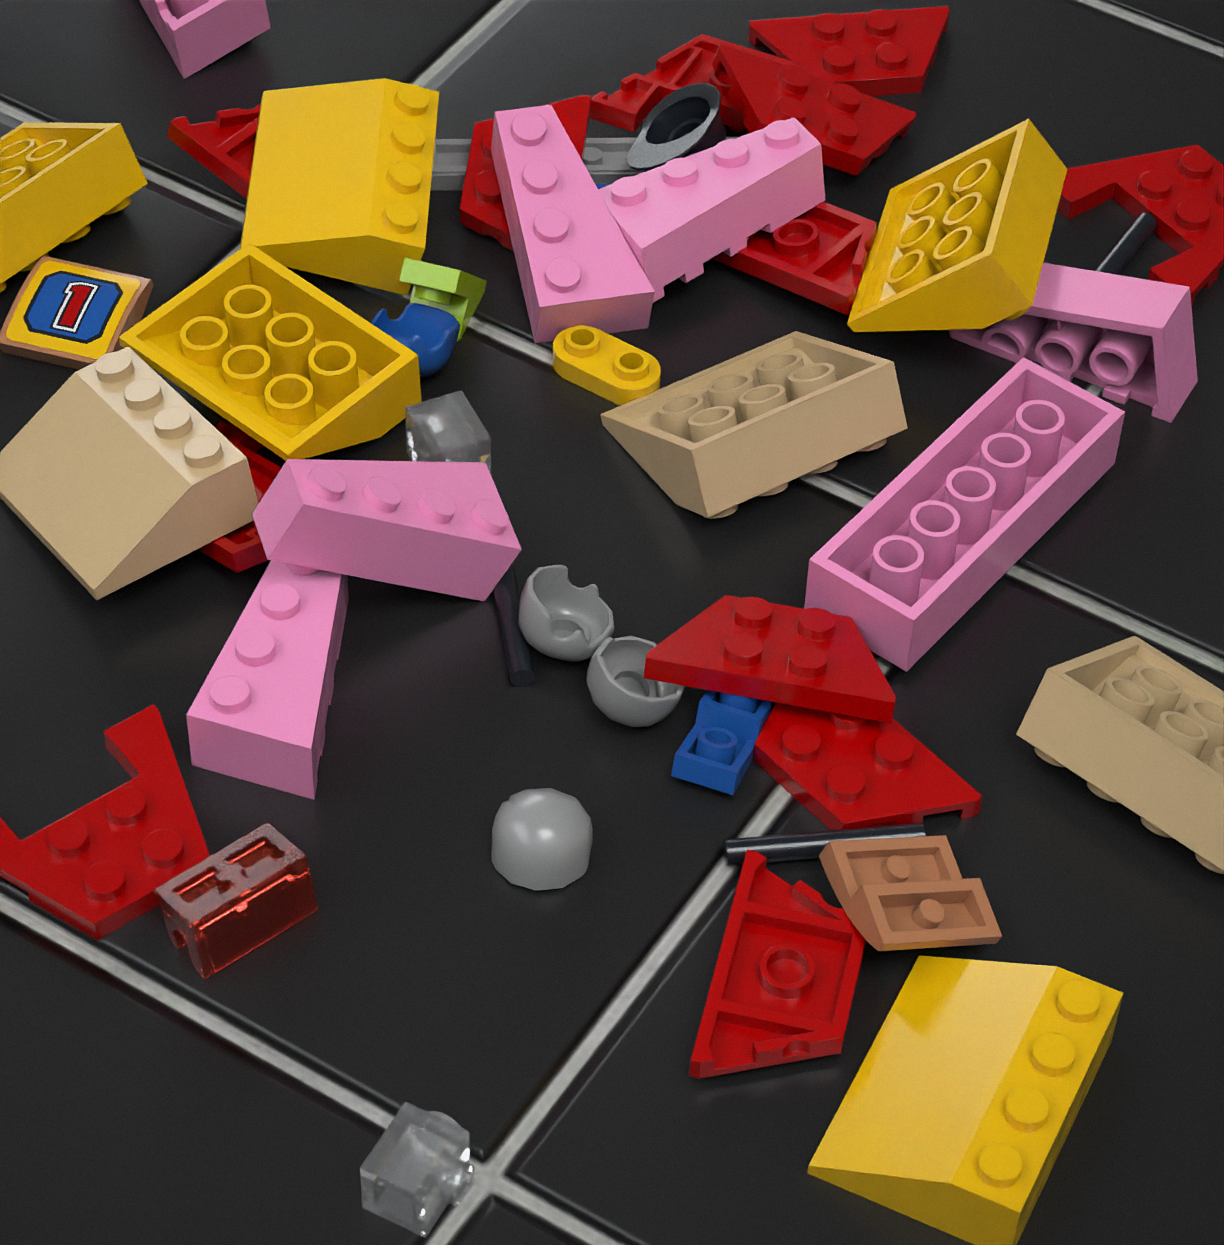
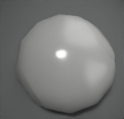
M564 565L538 567L527 578L520 599L518 625L526 641L536 650L559 660L580 662L592 658L604 639L612 637L614 632L613 611L599 597L598 587L595 584H590L584 588L572 585L568 578V568Z
M635 636L615 639L607 637L593 654L587 670L586 682L593 704L610 720L630 728L649 727L662 721L676 708L685 686L644 679L646 655L649 650L657 645L655 642Z
M552 788L525 789L513 794L508 801L502 802L495 816L492 828V863L495 869L512 884L532 890L563 888L582 877L588 869L593 843L591 818L575 797Z

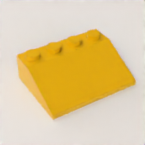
M387 78L263 91L240 249L250 243L285 267L408 296L411 284L399 281L404 257L421 261L425 250L439 92Z
M1030 119L890 189L848 318L847 325L853 332L984 329L1003 319L1008 321L1014 320L1023 315L1033 305L1067 168Z
M24 122L0 138V293L7 287L5 282L7 279L18 272L32 270L42 256L49 257L47 252L60 243L72 242L86 235L91 229L89 223L101 215H109L124 209L131 203L130 196L148 184L121 123Z
M250 243L119 336L120 346L123 348L129 346L150 367L285 461L287 459H306L380 438L422 405L419 358L417 353Z
M919 955L810 1161L807 1174L971 1244L1017 1245L1110 1046L1123 992L1057 966Z

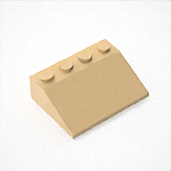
M794 331L658 389L649 395L637 398L600 414L603 426L676 505L708 519L728 516L738 509V504L753 497L769 496L782 492L788 487L789 481L807 473L817 474L831 470L837 466L838 459L856 451L865 452L880 448L886 444L887 437L908 428L893 361L798 331Z
M129 346L117 352L107 353L96 362L74 372L0 452V498L96 600L253 521L252 513L258 505L247 457Z
M1132 636L1047 668L1016 735L1033 745L1035 753L1041 759L1052 765L1068 768L1086 780L1088 788L1095 795L1107 801L1121 803L1141 816V822L1147 829L1162 837L1174 838L1194 851L1196 859L1204 867L1216 873L1224 874V691L1137 636Z

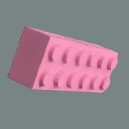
M1023 357L809 559L804 609L820 608L832 614L852 617L870 651L907 672L1115 464L1125 411Z

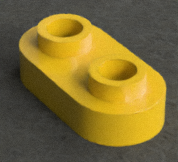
M587 325L569 327L561 331L553 341V367L556 373L562 378L621 406L660 389L661 368L655 357L597 328Z

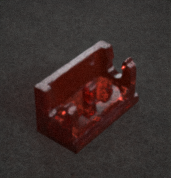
M268 822L154 889L155 898L160 903L165 925L172 943L177 949L187 943L194 968L205 979L318 911L306 855Z

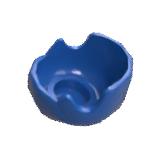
M419 303L407 305L400 317L395 320H390L387 317V310L382 308L371 322V324L418 354L420 377L434 375L449 363L454 353L461 326L454 315L439 308Z

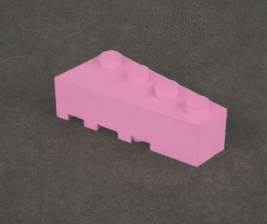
M139 0L184 79L271 28L265 0Z
M552 105L495 111L491 153L534 342L554 341L561 331L577 325L591 326L607 334L648 328L655 291Z
M795 117L772 122L766 128L736 139L723 140L709 149L684 158L672 159L660 167L633 177L620 178L613 184L598 189L655 291L653 303L664 297L665 285L677 278L687 283L704 273V262L721 252L731 257L747 247L748 236L756 231L762 230L771 233L825 201L821 143Z
M1043 263L1033 305L1023 315L1010 321L1003 319L984 329L949 330L950 338L1009 361L1018 363L1024 357L1041 364L1043 368L1071 382L1073 377L1102 387L1104 388L1102 397L1125 405L1130 398L1153 407L1151 416L1172 423L1198 382L1191 293L1188 286Z
M287 459L252 513L267 560L484 602L522 550L487 464L479 462Z
M270 561L186 714L192 766L315 799L318 782L317 770L320 756L323 753L328 706L331 705L336 660L339 658L349 600L348 575Z

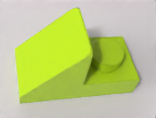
M405 257L399 281L413 285L410 303H419L439 308L455 316L461 325L457 342L462 338L485 292L487 284L486 280L461 270Z

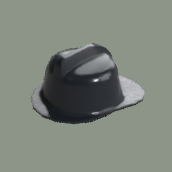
M708 83L690 84L675 90L662 99L650 111L640 134L628 152L626 161L629 167L638 171L654 169L672 159L690 156L714 147L719 142L726 140V128L719 112L721 95L717 88Z

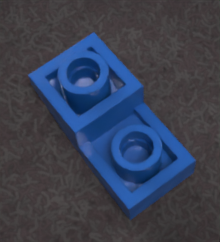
M707 690L699 702L695 725L675 753L671 776L734 795L753 760L754 743L776 702Z

